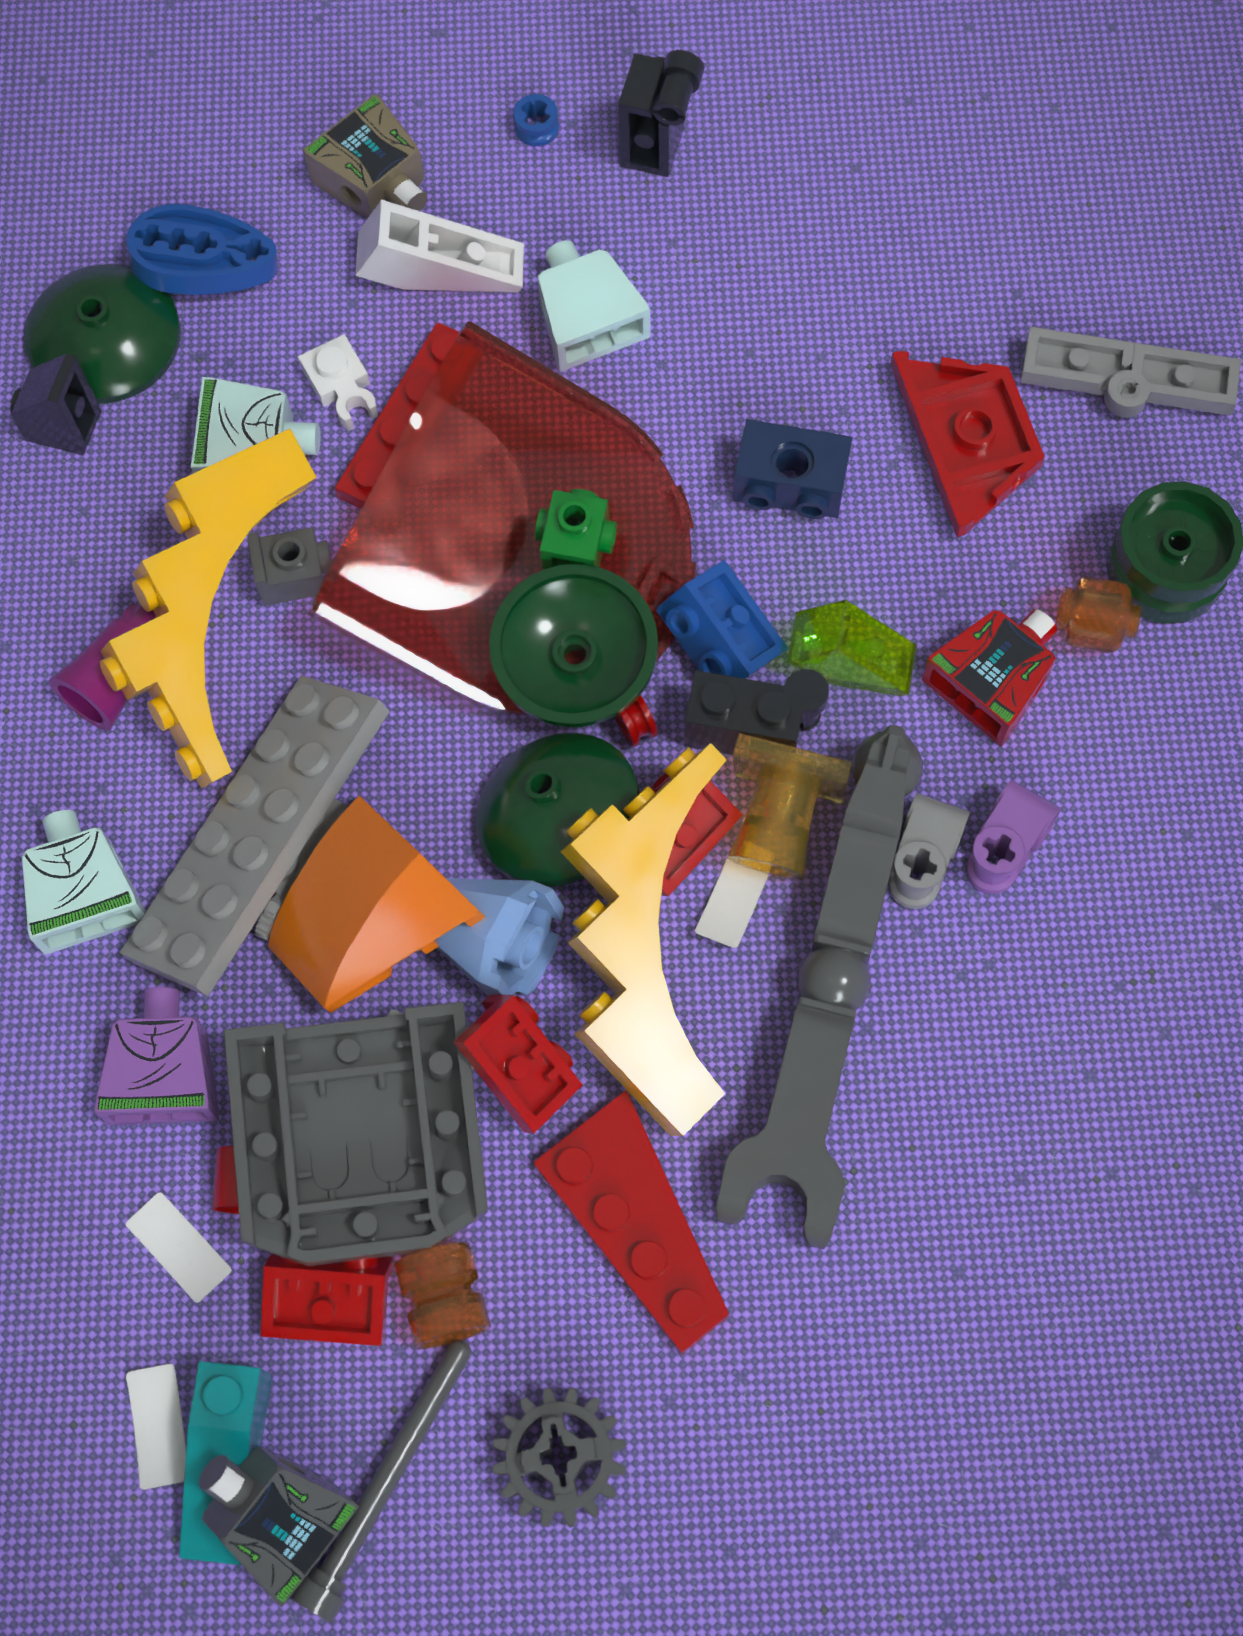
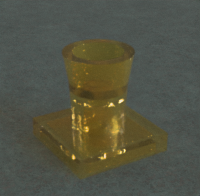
M739 733L733 753L735 776L756 781L741 829L727 859L763 873L791 879H804L807 844L816 800L821 798L841 804L844 803L852 762Z

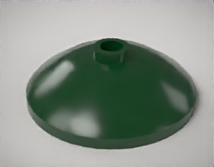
M98 264L72 271L53 282L43 291L29 312L25 325L24 342L28 359L33 368L65 354L76 356L98 404H106L133 397L151 387L164 375L178 351L181 325L178 311L169 293L161 292L145 285L134 275L129 266ZM101 311L97 316L88 317L94 312Z
M565 564L546 568L529 576L507 595L497 610L492 623L489 651L494 674L507 697L519 709L533 718L548 724L564 727H582L601 723L615 717L639 698L648 685L655 669L658 654V635L648 604L629 582L615 573L600 567L585 564ZM572 651H580L586 657L583 662L574 665L566 661V656Z
M560 733L534 740L508 756L492 773L482 790L476 811V831L481 847L493 865L512 880L535 881L547 887H554L584 879L585 877L561 853L573 840L565 831L590 808L597 815H600L612 804L628 820L630 817L624 812L623 808L640 793L637 777L625 756L616 747L601 738L583 733ZM551 786L548 791H546L545 793H541V794H540V792H541L542 790H544L545 788Z

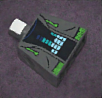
M260 1446L252 1450L240 1467L225 1455L213 1458L203 1469L199 1478V1487L214 1498L204 1511L202 1521L281 1607L284 1606L360 1507L330 1479Z

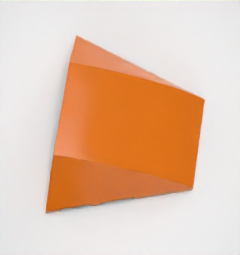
M359 795L323 836L290 887L272 926L268 947L323 1008L332 1013L389 978L392 974L393 965L419 949L425 954L439 947L437 938L463 922L471 927L484 919L485 916Z

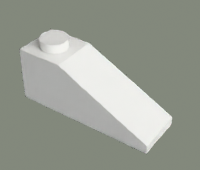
M381 200L358 231L355 276L403 290L519 292L523 287L524 243Z

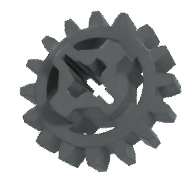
M551 1388L544 1389L543 1404L535 1407L527 1397L522 1398L520 1402L525 1415L520 1420L509 1415H505L502 1419L507 1428L512 1431L509 1439L499 1438L493 1440L492 1446L506 1453V1461L492 1466L493 1473L500 1476L509 1475L511 1480L500 1492L504 1499H509L520 1494L524 1499L520 1504L518 1514L524 1518L531 1514L535 1507L541 1509V1524L544 1527L549 1528L551 1526L555 1513H563L569 1528L576 1527V1511L582 1508L595 1519L600 1514L594 1500L600 1494L612 1500L617 1496L614 1488L608 1483L610 1476L626 1475V1467L613 1461V1454L620 1453L627 1448L626 1442L623 1439H610L608 1433L618 1424L616 1417L612 1415L599 1420L596 1415L601 1403L596 1397L592 1398L585 1407L579 1406L578 1393L575 1388L568 1390L564 1402H556ZM564 1415L572 1416L585 1422L597 1437L578 1438L567 1430ZM542 1420L543 1433L534 1447L519 1453L521 1442L526 1433L533 1425ZM557 1428L558 1437L564 1443L566 1449L570 1451L577 1450V1458L567 1462L568 1472L565 1473L566 1487H563L562 1479L557 1474L553 1465L543 1464V1457L552 1454V1443L555 1442L553 1430ZM601 1462L599 1473L593 1484L578 1496L576 1481L585 1467ZM540 1475L553 1486L556 1501L548 1500L535 1494L529 1489L522 1477Z

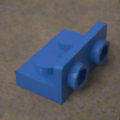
M725 559L684 584L657 607V613L699 671L746 679L789 649Z

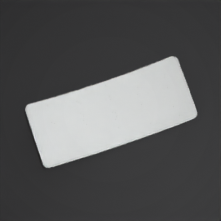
M735 846L732 847L695 932L727 946L737 948L772 868V860Z
M157 1193L126 1222V1227L196 1303L205 1298L231 1273V1267L163 1193Z
M165 1364L129 1371L126 1374L134 1425L140 1488L146 1490L184 1482L186 1444L174 1365Z

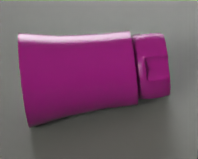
M135 603L127 607L119 619H113L83 652L49 679V684L56 695L84 720L100 729L111 730L128 700L121 689L114 691L105 679L100 667V661L104 657L100 651L110 640L157 618L153 611L147 612L141 605Z

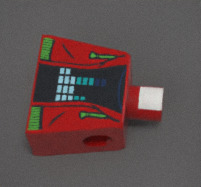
M1033 609L1019 624H1016L1002 611L994 610L935 651L927 659L922 681L1002 747L1051 673L1056 658L1044 645L1055 635L1057 627L1046 613L1038 609Z

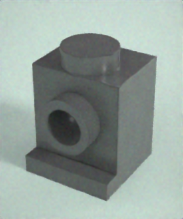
M313 527L259 537L258 532L247 534L254 581L264 606L328 594L324 574L334 572L329 544L327 540L317 541Z

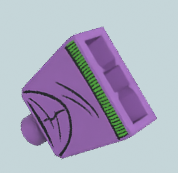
M170 987L146 989L144 991L143 1018L119 1019L113 1023L95 1102V1114L106 1124L130 1125L219 1121V1107L207 1031L197 1018L179 1017L180 991L178 989Z

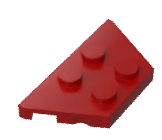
M893 352L890 365L957 537L964 536L1042 467L1045 458L1009 366L988 363L971 365L963 360L941 357L939 364L908 359L909 352Z

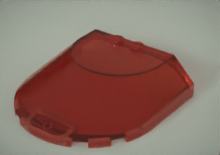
M467 321L420 397L326 571L307 615L467 701L495 711L528 715L507 697L499 685L491 663L489 639L494 617L503 600L519 583L543 570L540 557L541 541L535 540V529L540 509H549L553 490L569 492L571 489H585L594 492L602 499L608 500L609 519L617 521V533L612 554H602L600 568L611 571L629 582L648 604L658 635L657 661L675 637L657 613V607L695 577L696 562H692L690 530L694 528L689 504L682 485L676 487L668 469L660 459L664 455L662 451L630 418L478 325ZM572 651L566 656V661L574 665L580 664L586 656L580 651Z

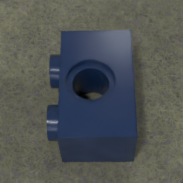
M746 419L734 475L733 501L743 502L748 507L757 510L779 508L796 511L799 515L810 519L838 518L853 436ZM796 470L802 475L790 478L782 475L780 472Z

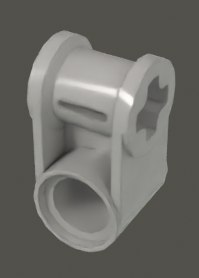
M919 793L915 794L900 836L901 842L895 855L888 887L890 894L898 904L909 909H921L934 902L940 891L950 860H954L971 811ZM913 870L924 873L921 880H915L910 877Z

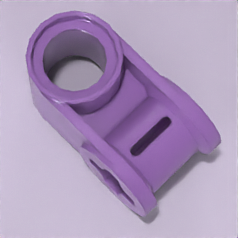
M1010 780L994 804L986 823L975 838L972 853L966 865V873L971 885L978 891L986 894H999L1007 891L1014 884L1032 853L1039 849L1047 837L1061 808L1015 781ZM994 856L1001 858L996 865L989 862Z

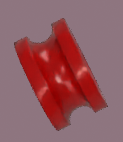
M641 695L631 706L614 717L623 737L632 748L640 745L639 740L642 736H648L650 739L658 736L654 718Z

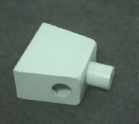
M569 240L557 242L547 250L545 256L551 268L542 271L537 276L541 309L559 372L650 338V308L607 251L599 249L580 257L573 242Z

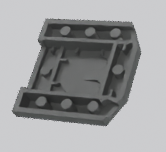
M464 1001L404 1008L405 1014L292 1028H286L285 1023L224 1030L241 1240L244 1244L306 1266L431 1251L488 1213L472 1068L468 1060L453 1043L467 1029Z

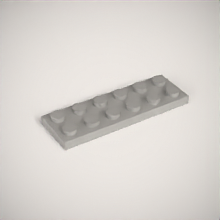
M301 675L119 953L139 967L208 997L390 711L377 698Z

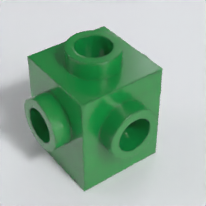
M571 489L569 492L553 490L549 509H540L535 529V540L541 541L540 557L543 570L565 564H585L600 567L602 554H612L617 533V521L609 519L607 499H602L594 492L585 489Z

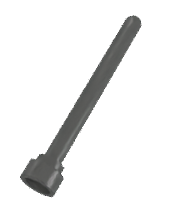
M455 1340L448 1346L357 1505L360 1507L344 1526L321 1568L319 1569L314 1566L309 1576L304 1578L290 1596V1599L330 1623H333L345 1602V1599L340 1597L347 1586L342 1583L343 1578L471 1357V1347L466 1341Z

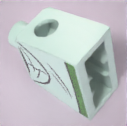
M202 377L191 469L193 473L198 472L288 429H291L304 455H318L320 450L319 423L293 422V414L287 395L282 391L217 378Z
M60 810L44 817L42 823L48 843L27 849L22 855L27 926L30 940L44 955L137 925L146 913V910L112 843L102 829L91 828L81 832L76 812L73 810Z

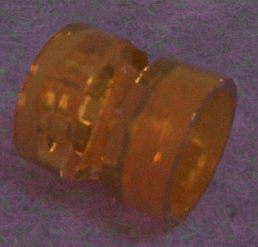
M469 1242L435 1246L407 1255L394 1263L402 1297L412 1299L414 1302V1307L406 1315L415 1349H429L448 1345L455 1340H465L492 1328L483 1294L471 1289V1285L478 1278V1273Z

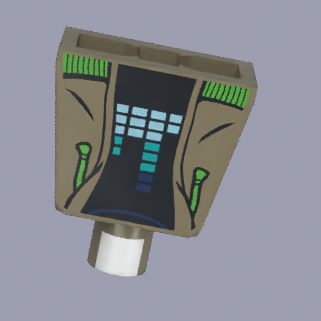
M376 93L303 149L310 181L366 219H368L381 200L421 211L427 202V194L419 187L424 179L420 151Z

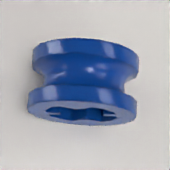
M530 94L524 96L516 103L513 109V119L517 138L522 143L532 147H541L551 143L559 132L558 108L555 102L542 94ZM536 116L545 117V122L540 124L539 120H536ZM533 117L536 125L528 124L527 119Z

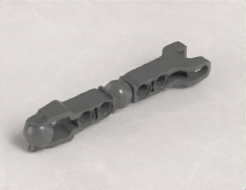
M889 725L884 731H879L867 737L857 746L852 756L851 773L856 787L844 815L813 939L812 952L803 959L797 972V989L800 997L794 1014L769 1117L765 1128L758 1135L743 1140L729 1153L716 1206L718 1222L729 1225L738 1224L745 1218L747 1206L756 1190L768 1183H784L797 1190L805 1203V1224L802 1233L804 1241L812 1247L823 1250L830 1242L845 1188L842 1172L837 1162L828 1153L825 1144L856 1010L865 1003L870 992L871 975L867 966L901 832L904 797L917 788L923 776V760L918 748L910 738L906 737L904 729L897 725Z

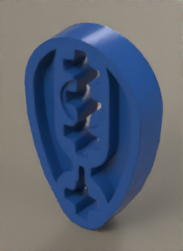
M187 204L157 206L139 215L132 222L127 232L126 242L132 272L145 285L161 292L204 295L241 291L267 283L277 273V251L272 239L255 227L235 217L211 209ZM176 245H181L179 250H174ZM252 257H257L256 261H251Z

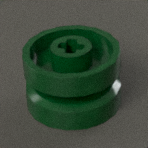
M1187 481L1163 482L1142 491L1127 507L1113 540L1106 561L1109 584L1120 603L1139 617L1161 624L1185 623L1205 614L1220 598L1228 579L1232 576L1238 565L1243 549L1241 522L1230 504L1207 487Z

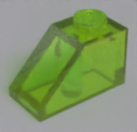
M842 600L796 612L787 662L800 670L811 669L819 672L825 677L829 685L904 696L909 695L917 645L847 600Z

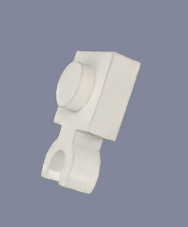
M345 334L298 356L300 366L323 407L336 401L339 421L346 430L354 429L349 412L355 407L367 409L372 419L378 417L375 398L370 391L364 389V387L370 385L368 373Z

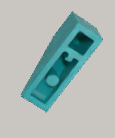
M199 1361L187 1434L179 1558L243 1566L202 1521L204 1511L214 1498L199 1487V1478L203 1469L213 1458L225 1455L240 1467L253 1449L262 1446L273 1375L261 1368Z

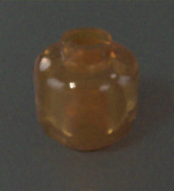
M1082 576L1073 584V587L1065 586L1063 588L1055 625L1057 630L1063 631L1064 640L1071 647L1102 653H1113L1121 647L1125 637L1135 638L1140 623L1141 606L1132 604V594L1127 584Z

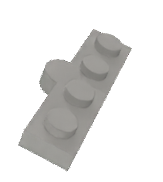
M1030 326L1026 340L1020 383L1102 395L1108 410L1120 417L1138 415L1144 409L1146 402L1231 416L1237 401L1241 359Z

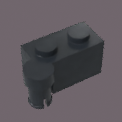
M686 50L670 51L666 54V57H650L634 53L618 103L620 167L669 178L684 130L685 115L692 93L699 89L705 70L703 61L697 55Z
M801 669L793 672L787 678L784 686L695 670L685 717L684 746L703 749L711 743L720 753L793 766L801 723L804 724L802 732L812 730L818 725L821 712L825 709L828 702L829 685L825 677L811 669Z

